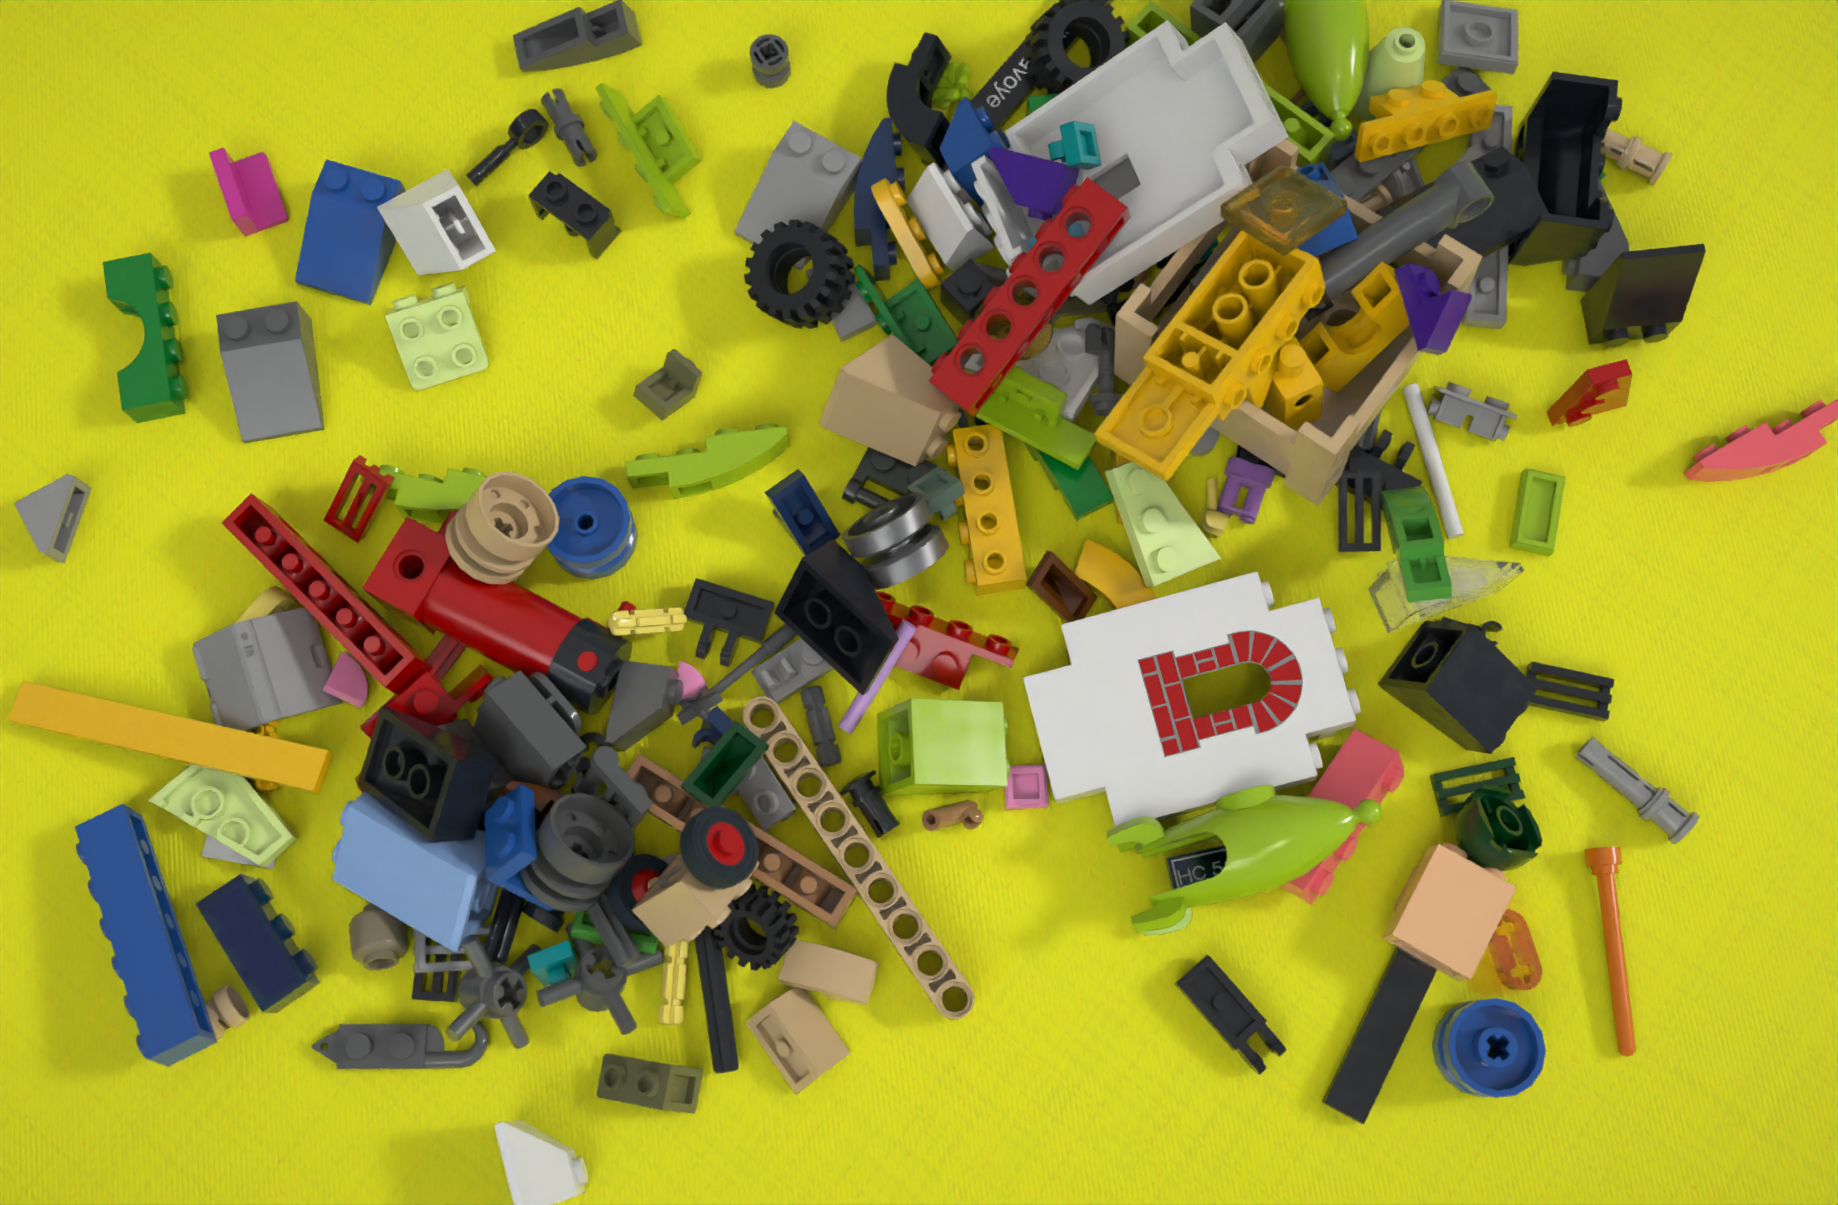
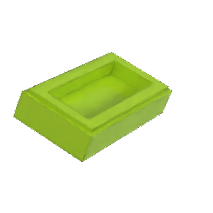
M1528 468L1521 472L1509 548L1544 556H1550L1554 553L1566 477Z

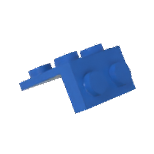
M520 784L507 795L500 797L494 805L485 811L486 879L526 899L530 903L551 911L554 908L539 901L526 888L519 874L520 870L537 858L534 791Z

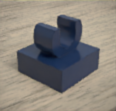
M718 706L714 707L709 712L708 718L703 720L701 729L694 735L691 745L696 748L705 741L715 745L733 724L732 720Z

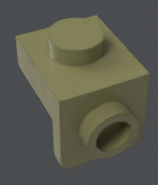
M672 349L667 353L663 367L636 385L633 396L663 421L695 397L702 372L691 360L685 358L676 349Z

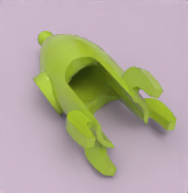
M1285 0L1284 34L1287 54L1294 76L1315 107L1333 121L1329 126V130L1336 134L1334 140L1344 141L1352 133V125L1346 117L1356 105L1369 66V24L1365 0Z
M1261 785L1226 795L1215 802V810L1190 818L1168 829L1152 817L1142 816L1134 818L1107 831V839L1110 846L1117 845L1121 853L1135 849L1136 854H1141L1142 858L1206 841L1217 840L1224 843L1227 851V860L1225 867L1218 875L1149 897L1153 908L1131 916V922L1136 932H1143L1144 936L1161 935L1185 928L1191 921L1192 907L1214 905L1245 898L1275 889L1307 874L1332 855L1354 831L1356 824L1359 822L1367 825L1377 823L1382 817V808L1373 799H1364L1357 805V808H1349L1347 805L1316 797L1276 795L1273 785Z

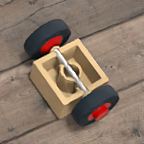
M711 807L694 815L682 830L680 837L681 853L669 865L662 859L650 854H638L630 857L619 874L612 879L610 886L606 890L609 907L618 921L635 932H653L668 948L682 939L687 943L692 941L707 925L713 929L727 918L731 912V909L728 907L732 899H738L750 888L753 882L749 877L760 864L758 862V844L752 828L741 815L729 808Z

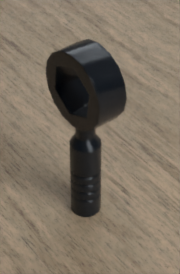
M536 109L522 112L513 120L508 129L510 139L505 144L498 145L475 168L469 171L466 176L478 186L509 158L510 152L515 147L527 149L538 143L548 130V121Z

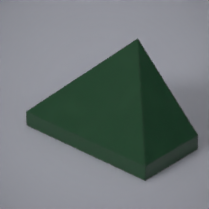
M734 721L680 786L707 808L720 807L768 750L769 744L737 721Z

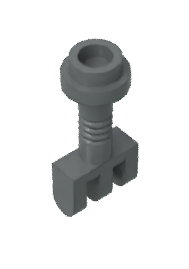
M1090 323L1085 330V353L1097 355L1099 367L1098 393L1090 397V406L1094 408V414L1108 416L1123 397L1121 394L1115 393L1114 385L1115 330L1106 326L1101 328L1098 324Z

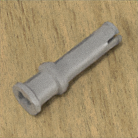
M1592 736L1576 753L1575 757L1590 767L1597 775L1638 807L1639 817L1643 820L1650 819L1669 835L1668 840L1672 844L1678 843L1697 823L1699 819L1697 813H1688L1669 797L1670 792L1666 788H1655L1652 784L1648 783L1620 758L1606 749L1595 737Z

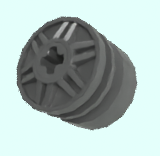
M583 793L567 794L554 803L540 827L536 830L537 858L520 870L519 874L526 888L544 904L556 910L571 913L588 910L599 901L603 892L610 886L612 879L619 874L630 859L635 847L634 833L626 818L608 802L599 797Z

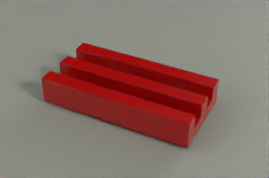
M361 455L352 461L323 520L357 543L365 538L395 479L390 474L385 476L379 474L381 468L375 464L371 467L365 464L367 459ZM359 475L364 477V480L342 521L338 517ZM373 484H375L377 487L356 529H354L352 525Z

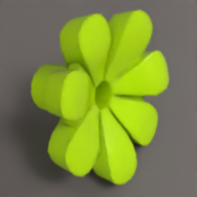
M955 62L947 65V77L942 75L937 85L938 88L935 89L932 101L936 103L935 106L937 108L945 110L951 102L953 103L956 100L960 102L965 97L969 101L973 99L974 93L965 87L970 69L964 62L959 66Z

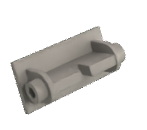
M1448 382L1446 389L1435 386L1434 390L1442 392L1439 400L1432 398L1427 409V413L1433 415V420H1439L1461 428L1466 414L1473 416L1467 431L1488 438L1493 442L1496 439L1505 440L1510 428L1509 425L1504 424L1506 417L1516 419L1518 416L1507 412L1509 403L1490 396H1486L1484 403L1469 398L1470 389Z
M762 756L736 788L765 832L780 820L783 822L796 814L794 800L789 798Z

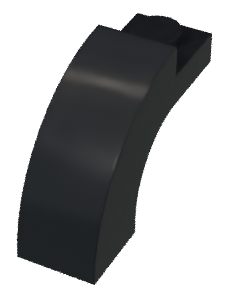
M924 32L918 46L912 52L908 66L899 63L894 64L888 80L886 99L892 122L913 150L923 159L940 166L943 160L940 146L950 123L941 111L931 109V102L935 89L952 56L937 35Z

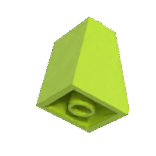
M911 698L878 713L879 781L882 788L880 795L910 796L990 792L1008 786L1007 779L1010 774V762L1006 756L1005 748L1008 722L1003 712V702Z

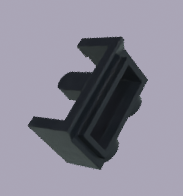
M549 171L528 195L534 211L540 219L544 220L550 213L564 223L565 229L570 236H582L586 239L590 255L596 260L621 232L614 225L615 220L609 208L560 173L555 175Z

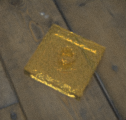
M1283 163L1221 204V217L1283 256L1293 251L1347 212V201Z

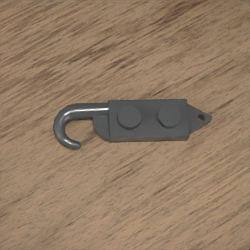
M478 1021L472 1027L475 1033V1042L470 1049L464 1051H445V1041L441 1031L431 1024H340L339 1030L316 1042L311 1047L337 1063V1069H461L472 1066L482 1058L487 1049L488 1036L486 1028L481 1021ZM324 1043L328 1044L327 1050L323 1049Z

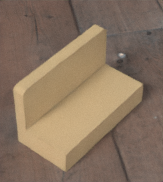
M791 988L768 1003L746 1022L795 1094L805 1089L850 1054L846 1045L806 989Z

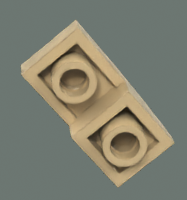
M796 940L786 952L778 980L786 986L822 992L829 999L867 1006L879 964L845 951Z

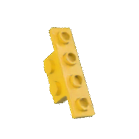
M1427 80L1420 85L1405 89H1392L1388 93L1373 96L1370 98L1369 112L1377 119L1363 122L1359 125L1354 157L1359 162H1364L1488 129L1492 123L1497 94L1492 90L1459 97L1446 88L1442 82Z

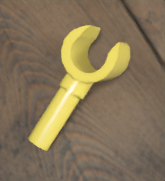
M1208 479L1207 509L1203 518L1202 529L1206 533L1221 537L1227 526L1229 514L1216 511L1218 506L1217 480Z

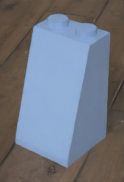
M366 791L354 801H349L346 804L340 817V824L344 826L342 837L337 842L332 854V861L336 863L332 880L449 950L458 953L462 948V939L474 934L492 914L499 887L486 879L485 832L477 829L474 839L431 841Z

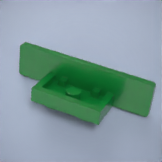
M862 265L854 268L855 273L860 279L855 285L866 302L869 303L873 300L879 310L875 318L887 335L893 333L895 337L931 367L943 353L947 352L950 354L959 340H957V336L929 291L919 279L887 300L876 280Z

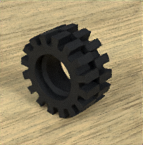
M751 885L738 899H732L728 905L731 909L730 914L722 923L714 928L715 935L722 936L718 941L721 948L727 946L730 949L726 955L730 959L735 955L738 956V965L745 967L750 962L751 970H758L761 966L765 970L775 965L797 939L795 936L799 932V926L793 925L797 920L796 914L787 913L791 905L787 900L781 904L778 901L781 894L776 891L768 895V887L761 885L756 890V886ZM746 918L759 924L766 937L756 933L750 927Z

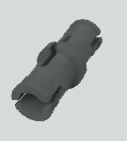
M559 88L552 89L557 104L554 103L549 92H546L541 98V103L555 124L554 132L557 138L565 142L575 165H586L581 150L584 151L589 162H593L598 153L583 130L585 125L582 118L574 114L564 91Z

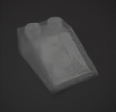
M1445 556L1452 584V598L1407 603L1398 560L1395 558L1386 563L1388 568L1377 573L1378 579L1368 590L1387 632L1390 633L1499 592L1524 572L1522 564Z

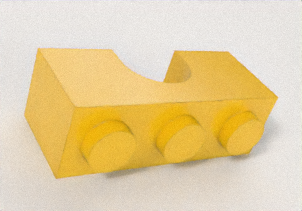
M1384 262L1378 264L1351 291L1361 306L1358 313L1351 320L1339 326H1328L1319 322L1299 342L1322 378L1324 387L1337 393L1410 325L1394 272L1396 269Z

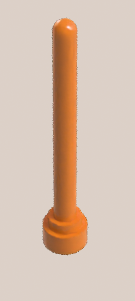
M1620 847L1585 849L1586 866L1591 867L1592 875H1597L1617 1047L1621 1055L1629 1057L1635 1053L1636 1044L1615 882V873H1619L1618 865L1622 864Z

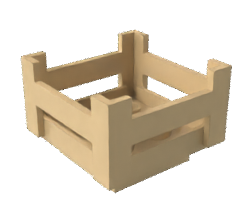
M1285 139L1247 163L1245 167L1254 187L1256 188L1260 184L1269 181L1277 182L1293 175L1294 171L1300 168L1296 166L1299 147ZM1343 194L1357 234L1383 218ZM1248 206L1179 248L1150 287L1140 283L1116 314L1114 375L1130 385L1134 383L1146 367L1142 357L1189 298L1190 283L1156 326L1151 321L1229 221L1232 229L1192 280L1232 243L1246 224L1251 225L1254 222ZM1445 234L1436 249L1424 242L1394 262L1400 266L1411 263L1430 268L1440 283L1441 292L1438 294L1439 296L1450 290L1468 293L1483 256ZM1327 251V252H1325V253H1322V254H1320V255H1318V256H1315V257H1316V258H1320L1321 256L1325 255V254L1328 253L1329 251ZM1357 285L1331 300L1334 306L1308 322L1305 316H1303L1294 335L1300 342L1319 322L1328 326H1339L1351 320L1361 307L1351 293ZM1409 325L1338 393L1323 387L1321 419L1311 424L1305 421L1297 431L1271 416L1264 404L1260 409L1246 399L1237 409H1232L1224 421L1215 418L1210 427L1285 474V486L1319 507L1341 477L1352 448L1423 352L1418 351L1411 325ZM1297 401L1295 406L1302 405L1300 401Z

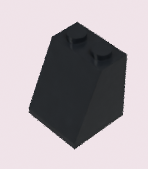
M1424 621L1378 684L1383 690L1464 749L1492 754L1504 742L1507 731L1517 717L1528 708L1529 700L1538 689L1474 624Z

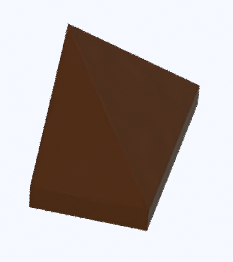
M1046 551L1026 583V586L1065 623L1084 619L1098 597L1051 551Z

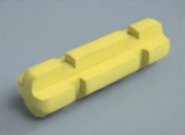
M666 607L664 612L663 608L630 610V614L628 610H620L610 613V620H607V626L614 636L630 635V631L632 635L678 632L683 630L684 623L687 622V616L684 615L680 607Z
M684 939L668 948L665 946L664 957H667V963H663L660 993L663 1005H659L658 1020L662 1024L678 1025L683 1021L684 1007L680 1005L681 1000L685 999L688 965L684 964V961L688 959L689 942L687 943Z

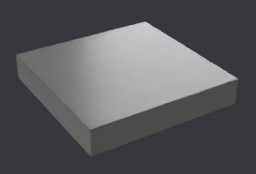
M1442 0L1438 12L1437 63L1514 75L1518 66V10Z

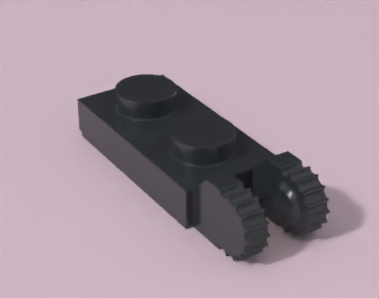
M1205 955L1175 983L1176 987L1232 1050H1237L1243 1060L1257 1074L1263 1073L1267 1067L1263 1059L1245 1042L1255 1032L1264 1042L1265 1046L1280 1057L1287 1050L1265 1024L1267 1020L1209 955Z

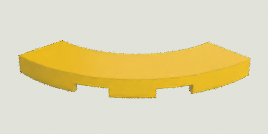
M1086 539L1075 574L1089 588L1101 595L1112 608L1117 610L1158 598L1151 587L1146 588L1142 575L1129 562L1110 549Z

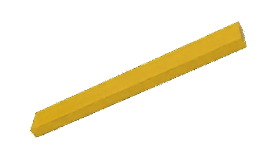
M22 681L7 718L8 721L22 726L315 794H320L333 757V753L321 748L27 681Z

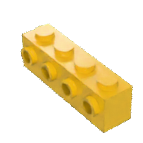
M991 424L952 429V441L946 445L945 451L948 468H956L957 479L960 480L965 494L953 502L955 506H962L964 520L958 521L957 524L960 544H968L970 559L964 560L967 585H975L976 596L1025 589L1027 576L1002 430Z

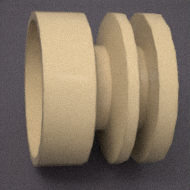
M497 472L485 478L468 501L447 525L445 540L449 554L463 571L474 579L487 584L505 585L518 579L534 558L552 541L558 532L559 515L555 503L550 496L532 479L515 472Z

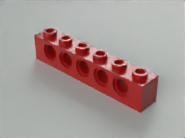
M1088 177L1080 186L1075 184L1068 190L1061 203L1064 206L1054 220L1048 218L1041 225L1035 235L1037 242L1028 253L1022 252L1016 257L1009 268L1011 275L1002 287L999 285L995 286L988 293L983 302L985 309L975 321L970 319L964 324L957 335V340H959L950 354L947 352L943 353L931 368L933 375L929 382L973 417L981 410L1131 218L1126 205ZM1085 220L1090 223L1089 231L1084 236L1072 237L1069 235V228L1074 222ZM1051 254L1062 255L1064 260L1059 269L1050 272L1042 268L1047 256ZM1027 287L1037 289V296L1031 304L1025 306L1017 304V295L1022 289ZM998 321L1010 322V331L1006 337L1002 339L991 338V328ZM973 354H982L984 356L983 367L978 372L967 373L965 371V362L968 357Z
M251 493L222 522L384 688L396 694L424 668L428 672L433 668L273 507Z

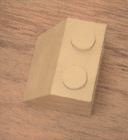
M892 334L840 369L819 424L827 430L916 467L928 457L935 459L941 454L948 444V440L945 437L948 431L958 422L961 413L958 411L960 406L929 382L933 375L931 373L932 367Z

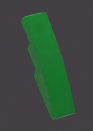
M1025 443L1034 461H1039L1055 491H1060L1076 521L1113 502L1114 497L1089 456L1079 470Z

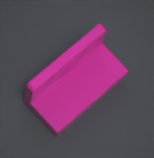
M224 147L209 152L231 219L245 237L283 224L289 220L271 165L265 153L260 152L234 162Z

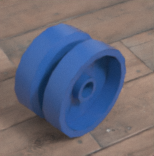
M582 476L566 480L552 489L549 496L555 503L559 515V527L557 534L547 547L559 566L575 577L592 580L610 576L624 567L635 551L638 534L635 519L628 503L617 487L601 478Z
M1499 998L1461 1002L1446 1011L1435 1027L1432 1042L1435 1064L1444 1079L1460 1092L1477 1097L1499 1098L1514 1096L1532 1086L1543 1069L1546 1053L1542 1031L1532 1015L1518 1004Z

